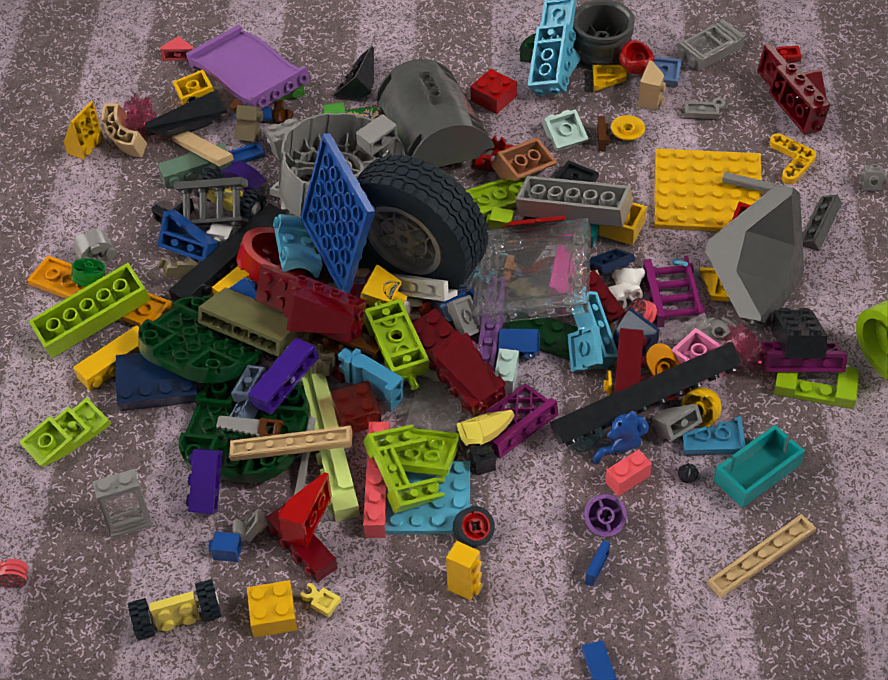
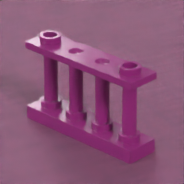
M688 255L684 256L683 260L688 263L687 266L656 268V266L652 265L651 259H645L643 262V269L646 271L644 280L649 300L657 308L655 317L657 328L664 327V322L668 318L695 315L697 323L700 324L702 323V317L705 316V307L701 305L693 276V263L689 262ZM684 273L685 275L684 280L663 282L656 280L657 275ZM688 287L689 294L663 296L659 292L660 289ZM692 301L693 308L667 310L663 308L664 303Z

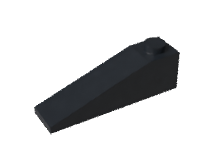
M372 46L360 55L353 65V69L345 76V84L340 83L336 89L335 97L359 100L363 96L367 97L372 92L371 88L374 84V48Z

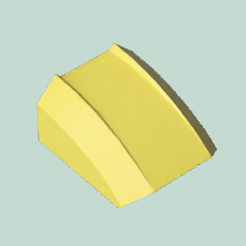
M512 410L488 412L456 423L460 439L466 446L478 443L483 445L505 430L514 418V412Z

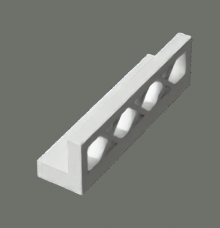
M390 273L401 280L402 283L398 292L406 296L446 301L457 296L456 289L448 288V281Z

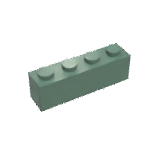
M224 143L216 145L227 151ZM190 153L159 163L158 168L164 185L168 189L174 187V182L198 179L197 175H201V171L208 167L218 172L223 171L231 162L217 166L195 153Z

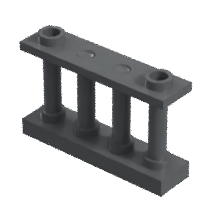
M233 177L174 182V189L183 194V216L196 226H209L212 223L242 226V223L248 222L247 218L240 216V190L248 187L247 179ZM225 189L233 191V217L223 218V192ZM208 190L216 192V218L207 219L206 193H208ZM192 191L199 193L198 220H190V194H192Z

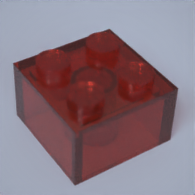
M369 380L331 391L332 403L340 427L351 426L352 434L369 429V422H382L380 409Z

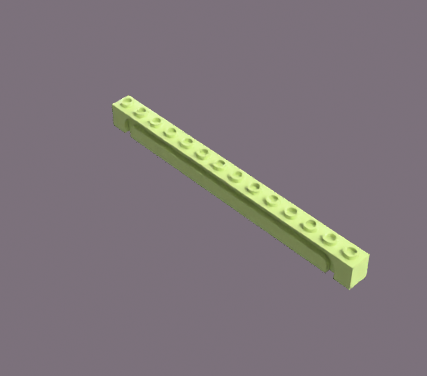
M305 332L304 337L300 340L309 343L310 332ZM311 367L298 383L300 387L303 386L311 408L310 416L316 418L314 430L339 427L326 375H323V373L312 374ZM344 448L320 450L319 453H316L317 463L323 467L320 470V475L324 472L328 473L332 498L331 503L328 504L330 515H334L336 522L360 517L359 505Z

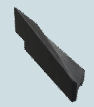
M214 90L146 122V136L160 133L161 137L168 138L213 124L212 116L227 113L219 92Z

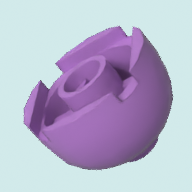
M600 494L588 501L584 510V520L592 532L608 537L622 530L627 519V512L621 500L613 495Z

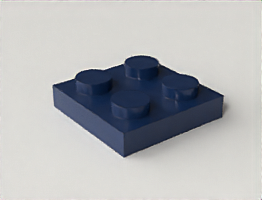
M615 248L586 259L585 263L588 268L598 270L602 274H609L613 272V269L629 266V263L635 261V257L630 252Z

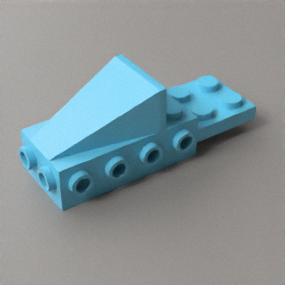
M544 0L541 25L537 26L528 80V87L538 96L566 92L569 85V76L581 59V56L573 48V43L576 39L573 22L577 0Z

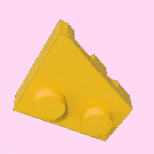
M593 65V91L626 81L627 73L621 65Z
M700 267V275L711 301L730 302V298L715 269Z

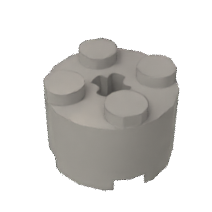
M92 228V231L85 234L81 232L73 242L74 252L78 259H96L107 267L116 255V250L105 231L99 228Z

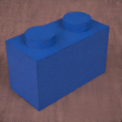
M499 329L498 352L499 348L519 351V356H523L525 359H533L534 356H539L540 332L538 329Z

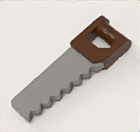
M219 416L216 428L221 427L222 430H233V432L238 431L240 434L245 433V435L250 434L251 436L263 437L280 435L284 422L282 420L266 418L257 420ZM267 426L273 427L272 434L267 433Z

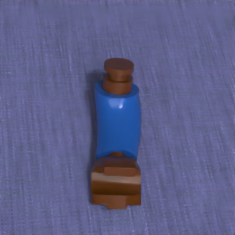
M239 99L234 100L230 104L235 119L237 105H247L242 104ZM280 100L275 103L274 109L272 107L261 109L263 111V120L260 122L273 121L275 119V122L280 124L287 119H292L294 111L284 109V101Z

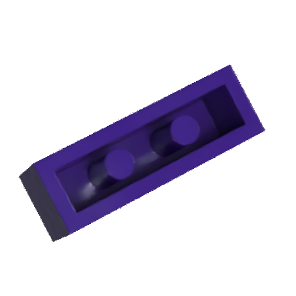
M193 449V453L190 454L189 464L192 465V470L188 476V486H190V494L186 497L188 512L217 513L222 450Z

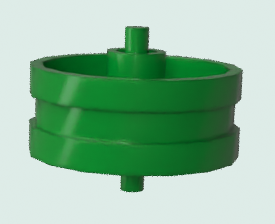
M91 258L75 260L72 263L71 280L77 285L87 287L105 276L106 266L101 261Z

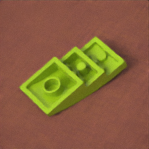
M86 397L73 409L68 406L54 419L51 416L46 418L21 439L19 443L43 468L70 454L101 433L112 423Z

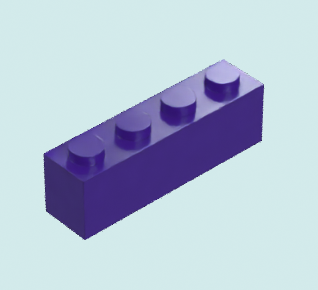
M295 338L281 356L275 360L269 370L263 374L258 383L251 388L248 396L252 405L272 415L319 359L315 346Z

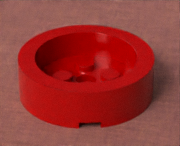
M258 227L247 231L243 236L237 254L239 268L245 270L249 274L248 277L258 283L260 266L263 264L282 271L275 230L271 227ZM295 268L286 273L296 277L299 275L308 277L310 271L303 268Z

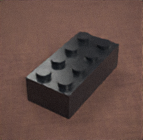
M780 308L779 310H774L772 332L785 358H826L828 335L813 310L809 308H799V310Z

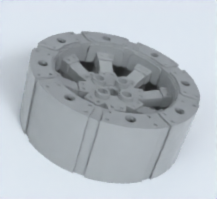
M324 113L308 117L298 122L294 128L292 127L283 139L278 182L280 197L286 207L295 216L301 218L310 180L305 182L298 177L312 175L315 165L314 161H316L322 134L330 133L333 140L336 141L337 147L343 153L355 178L359 176L367 165L377 158L386 155L393 156L394 154L406 155L405 147L401 140L396 138L371 156L357 145L356 132L372 122V119L349 113Z

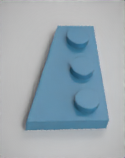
M741 416L735 417L734 420L726 423L722 421L718 422L716 426L702 427L682 434L684 455L735 454L746 446Z

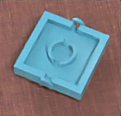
M599 326L580 327L578 331L568 334L571 372L586 371L603 364Z

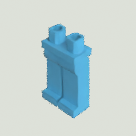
M344 348L338 354V360L342 361L339 365V371L345 374V381L350 384L352 382L356 387H363L384 401L385 409L389 412H392L403 400V377L368 356L361 354V350L357 348L353 352Z

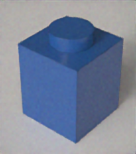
M215 532L213 539L209 541L208 547L213 560L238 562L242 548L241 536L236 533Z

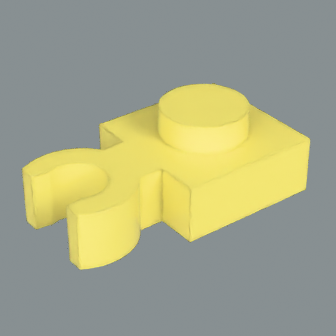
M311 583L307 584V589L311 591L310 594L300 593L303 601L311 602L312 609L328 618L341 603V597L325 588L318 592Z

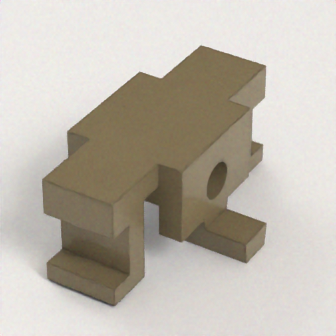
M189 257L188 261H176L173 266L168 258H161L158 268L163 269L162 274L164 277H172L173 280L182 279L198 264L196 263L197 259Z
M317 344L316 352L320 359L325 361L317 360L312 366V374L323 373L326 376L332 375L337 366L338 354L323 349L322 344Z

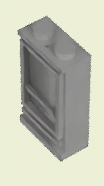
M722 19L716 25L703 30L683 42H678L677 54L681 59L687 61L691 67L700 71L743 48L745 35Z
M135 469L92 481L96 498L111 538L152 526Z

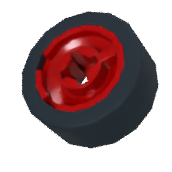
M471 506L461 510L453 521L455 538L470 547L486 544L492 538L495 531V522L492 515L480 506ZM471 523H475V524H476V526H477V529H476V530L472 531V524H471Z

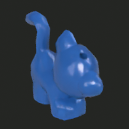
M635 411L618 416L612 423L611 431L607 434V438L612 440L610 446L597 450L593 456V463L599 464L601 457L605 454L614 452L625 453L640 447L641 436L647 434L649 429L647 421L641 415L637 416Z

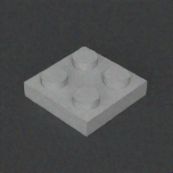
M470 295L446 303L448 313L455 324V331H458L461 335L467 332L469 336L480 332L481 321Z

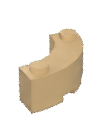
M104 103L102 122L107 135L122 152L130 156L142 157L147 142L138 131L127 129V113L119 103Z

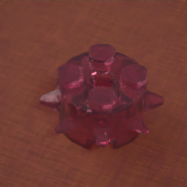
M134 93V96H131V100L124 103V111L127 110L128 118L125 121L129 130L138 131L144 138V133L146 132L145 123L156 118L157 115L155 111H152L150 97L139 99L137 93Z
M742 322L736 327L728 325L730 332L724 336L722 342L724 344L733 342L742 362L740 365L746 369L755 362L763 364L764 362L761 357L766 354V348L764 345L761 346L759 344L760 342L754 333L746 325L744 326Z

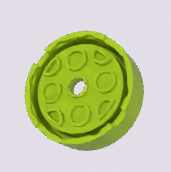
M885 300L859 314L856 322V334L861 351L868 363L883 378L888 380V300Z

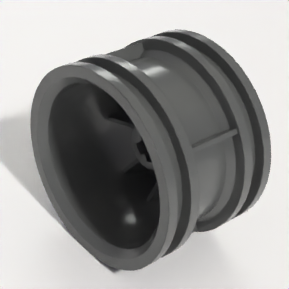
M591 0L575 9L573 30L575 31L576 39L574 40L573 48L581 56L579 65L593 70V65H621L619 61L620 50L628 40H632L631 37L634 32L635 19L628 7L613 0Z

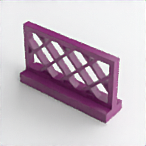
M760 342L766 372H846L848 354L846 351L841 350L838 342H827L826 358H785L778 342Z
M525 383L485 413L512 410L515 414V418L510 422V424L515 425L510 429H505L495 440L489 441L494 454L501 459L558 416L557 401L552 397L550 399L545 398ZM524 391L530 394V397L519 398V395ZM516 403V408H505V405ZM519 403H530V407L519 408ZM533 403H543L539 407H533ZM518 413H529L524 418H518Z

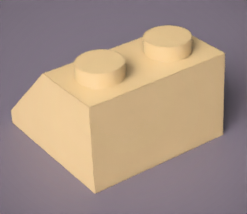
M650 60L640 81L638 107L657 111L659 105L662 106L665 96L662 93L665 91L666 83H664V74Z

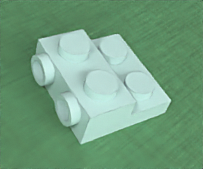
M576 109L572 111L565 110L558 115H549L543 121L542 125L548 139H551L556 151L588 142L589 138Z

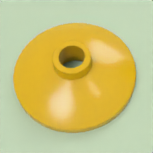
M624 115L612 121L611 132L619 139L635 140L644 134L645 124L635 116Z

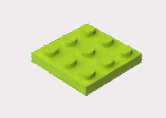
M412 428L410 432L417 439L424 435L427 441L424 444L396 453L404 471L448 476L461 441L459 433Z

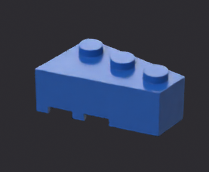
M176 210L164 211L157 243L158 247L203 261L217 248L218 242L179 212Z

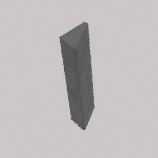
M838 194L821 196L802 235L803 246L820 251L842 205Z

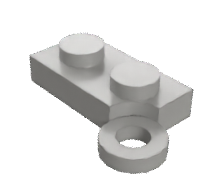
M715 98L712 102L685 101L684 117L719 119V110L725 107L726 102L722 98Z

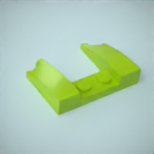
M847 365L846 372L837 373L836 386L797 379L798 372H777L774 395L854 409L857 399L859 369H854Z
M412 424L369 433L363 440L370 460L375 459L389 490L386 496L394 514L425 505L443 498L445 493H439V484L445 482L444 476L409 483L396 453L424 444L427 441L424 435L417 439L410 432L414 427Z

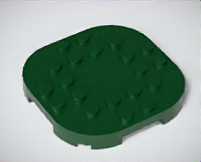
M192 296L178 299L172 302L171 310L156 320L146 319L140 325L138 331V348L143 357L179 376L201 383H220L234 379L244 372L247 365L253 366L265 357L268 352L199 324V306L212 296H203V298H192Z
M241 375L225 382L213 383L212 385L208 383L196 396L194 401L197 406L186 432H181L179 437V450L187 467L192 470L189 458L190 454L193 453V449H210L223 451L220 480L259 483L273 479L283 473L292 464L297 453L238 461L230 460L231 440L256 437V435L240 434L232 430H222L221 427L216 428L218 417H229L237 404L234 402L231 393ZM298 383L272 415L259 409L254 419L282 420L284 426L281 427L280 434L304 432L311 413L305 391ZM267 426L266 431L268 434H272V426Z

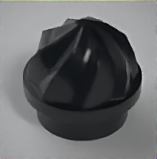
M687 463L680 466L678 477L681 481L692 483L697 480L699 472L694 464Z

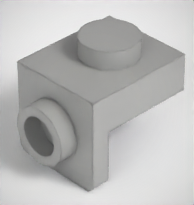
M257 509L247 523L235 519L233 521V533L240 534L241 539L251 542L257 533H261L265 527L264 512Z

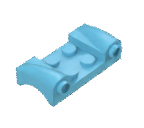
M279 214L274 219L273 227L282 271L287 272L291 269L303 268L310 271L314 277H319L323 266L321 256L316 254L315 245L300 217Z

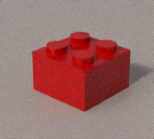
M491 68L470 86V101L495 114H498L517 97V81Z

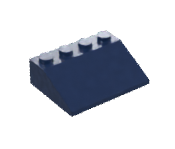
M141 353L116 355V398L120 411L195 402L194 400L198 395V384L196 381L186 379L150 362Z

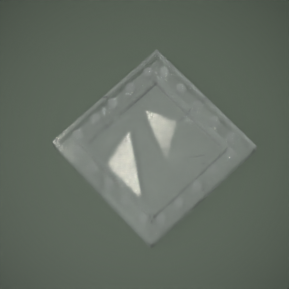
M589 218L487 231V250L477 265L472 306V318L475 325L589 313L591 245Z

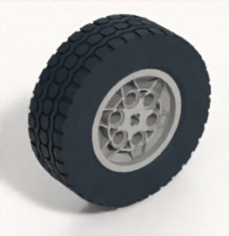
M397 154L377 158L367 165L356 178L375 209V216L372 219L366 245L362 252L361 260L363 264L371 269L372 272L377 264L389 273L448 281L449 289L458 290L472 274L487 250L488 228L479 206L473 201L474 199L469 192L467 193L466 189L456 182V179L429 162H424V160L416 157Z

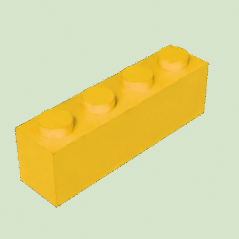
M137 325L73 367L77 378L89 391L100 387L103 382L116 376V355L140 353L138 348L139 327Z

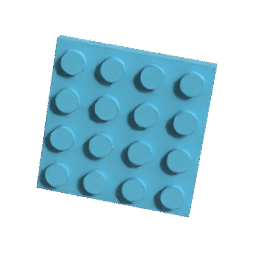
M453 461L448 476H444L445 482L439 484V493H445L443 498L394 514L387 499L386 534H454L453 521L456 515L461 510L470 507V461ZM405 471L409 483L440 477L433 474Z

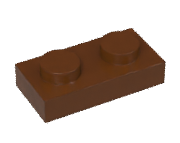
M598 116L597 120L598 152H605L606 145H609V135H606L608 133V123H605V116Z

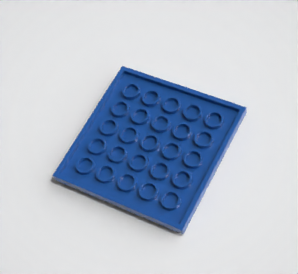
M330 133L322 134L300 219L339 290L350 294L355 275L358 271V265L362 258L363 248L366 245L367 235L371 228L370 225L375 216V209L369 202L366 193L362 190L358 179L355 178L351 167L348 166L343 153L337 147L336 141L333 140Z

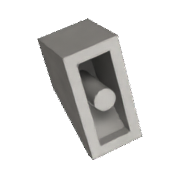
M697 404L668 408L652 418L656 433L670 441L703 422Z

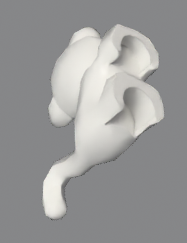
M624 268L612 272L611 275L616 285L608 288L623 309L627 306L626 299L633 301L636 298L643 297V292L639 286L641 279L646 275L645 269Z

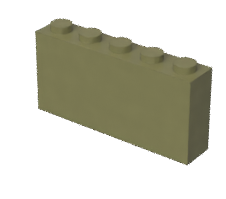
M226 287L200 305L198 310L199 324L278 357L281 356L295 338L301 339L305 332L286 330L288 318L283 316L284 312L259 303L251 297Z

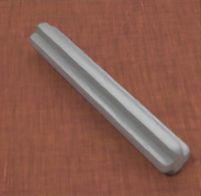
M728 172L724 173L722 179L724 183L766 193L775 185L783 186Z

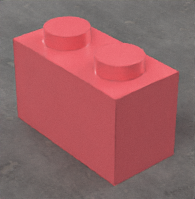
M637 450L606 470L605 483L617 496H620L650 477L652 463L640 450Z

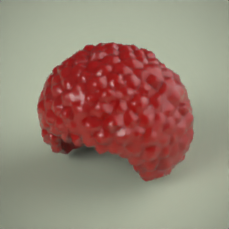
M628 40L620 50V64L630 74H643L649 60L655 62V56L651 49L640 40Z

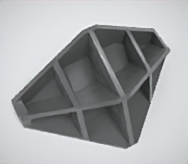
M775 185L707 242L705 250L739 318L748 322L749 325L760 327V325L769 326L773 321L774 310H779L783 307L803 276L800 193L794 187Z

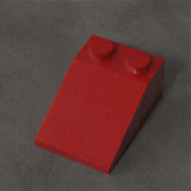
M324 472L288 499L285 506L279 510L278 520L280 521V531H282L284 541L303 547L308 546L332 498L328 473Z

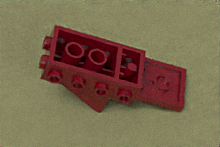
M765 44L757 72L770 86L769 94L804 135L822 131L831 105L826 99L822 70L816 69L802 72L794 62L787 63L771 44Z
M266 264L260 266L256 301L284 312L283 316L288 318L286 330L323 333L326 336L335 337L343 343H350L361 336L366 300L303 275L296 277Z
M436 308L412 323L429 358L430 370H434L437 373L440 382L447 385L451 395L460 401L462 408L469 412L473 418L485 412L506 396L505 381L501 376L497 377L494 374V369L489 362L485 363L482 360L481 353L475 348L467 332L461 335L458 331H455Z

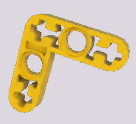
M773 134L771 136L770 146L793 158L782 172V181L786 184L796 183L815 162L816 152L782 134ZM789 148H795L797 150L791 151L789 150ZM795 165H801L803 168H796Z

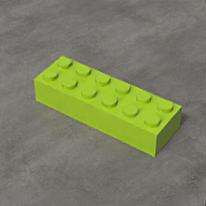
M126 263L30 319L29 323L50 357L54 358L149 302L151 298L130 264Z

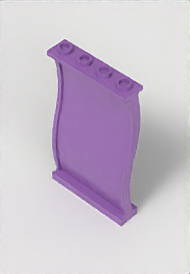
M239 24L186 53L191 68L198 67L204 70L232 95L250 106L264 108L310 81L306 66L299 68L289 63L260 38L244 31Z

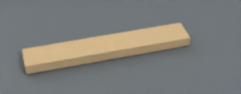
M189 131L171 136L173 142L217 166H222L234 160L233 154Z
M351 426L231 440L229 458L231 461L352 447Z
M800 514L707 580V585L722 599L814 533L816 527Z

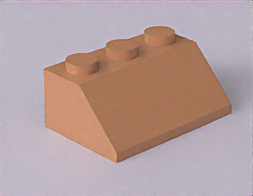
M536 137L497 152L491 166L501 179L517 181L557 165L558 162L539 138Z

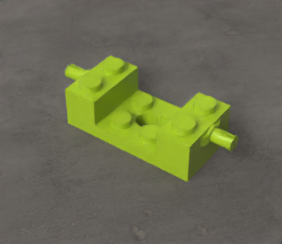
M401 299L384 304L380 301L378 303L375 302L374 307L365 309L364 324L370 336L375 337L384 357L385 367L403 377V381H408L412 390L414 388L417 389L419 384L415 378L428 373L429 358ZM394 334H398L401 336V338L395 340L391 336Z

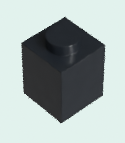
M490 442L470 447V461L476 476L496 470V457Z

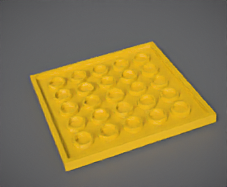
M655 148L654 228L719 232L732 221L738 202L752 205L763 196L762 191L722 182L724 173L728 172L762 180L761 153Z

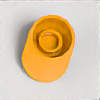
M654 344L646 353V364L651 376L679 365L673 351L666 344Z

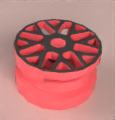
M636 298L629 305L628 310L630 308L634 309L651 323L655 320L657 308L654 303L643 298Z
M7 559L4 563L0 561V586L4 588H11V586L15 588L16 585L18 588L25 586L28 565L18 559Z

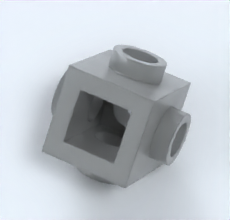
M876 164L864 165L859 178L863 188L867 191L882 190V184H886L887 174H884L882 166Z

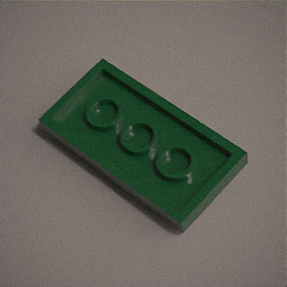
M516 308L505 328L538 329L540 332V351L570 360L568 334L578 331L576 326L540 314L533 315Z

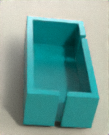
M774 425L732 455V459L729 457L718 465L713 481L738 505L744 508L802 464L805 450L791 439L788 442L786 452H784L789 436L778 426Z

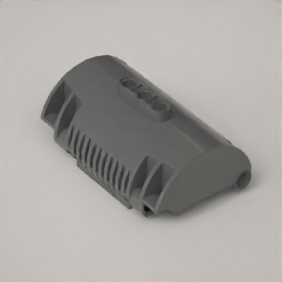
M413 59L404 62L391 70L381 82L376 95L378 108L381 114L397 125L398 138L403 143L407 156L422 159L424 162L435 165V167H441L480 158V154L483 155L490 148L495 147L453 74L440 62L431 59Z

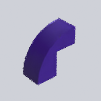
M240 161L231 163L220 172L224 175V178L242 177L247 179L248 187L243 188L245 192L248 189L257 190L267 181L256 169Z

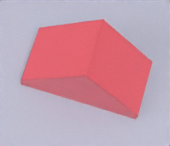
M179 36L160 47L163 61L188 60L186 53L193 50V46Z

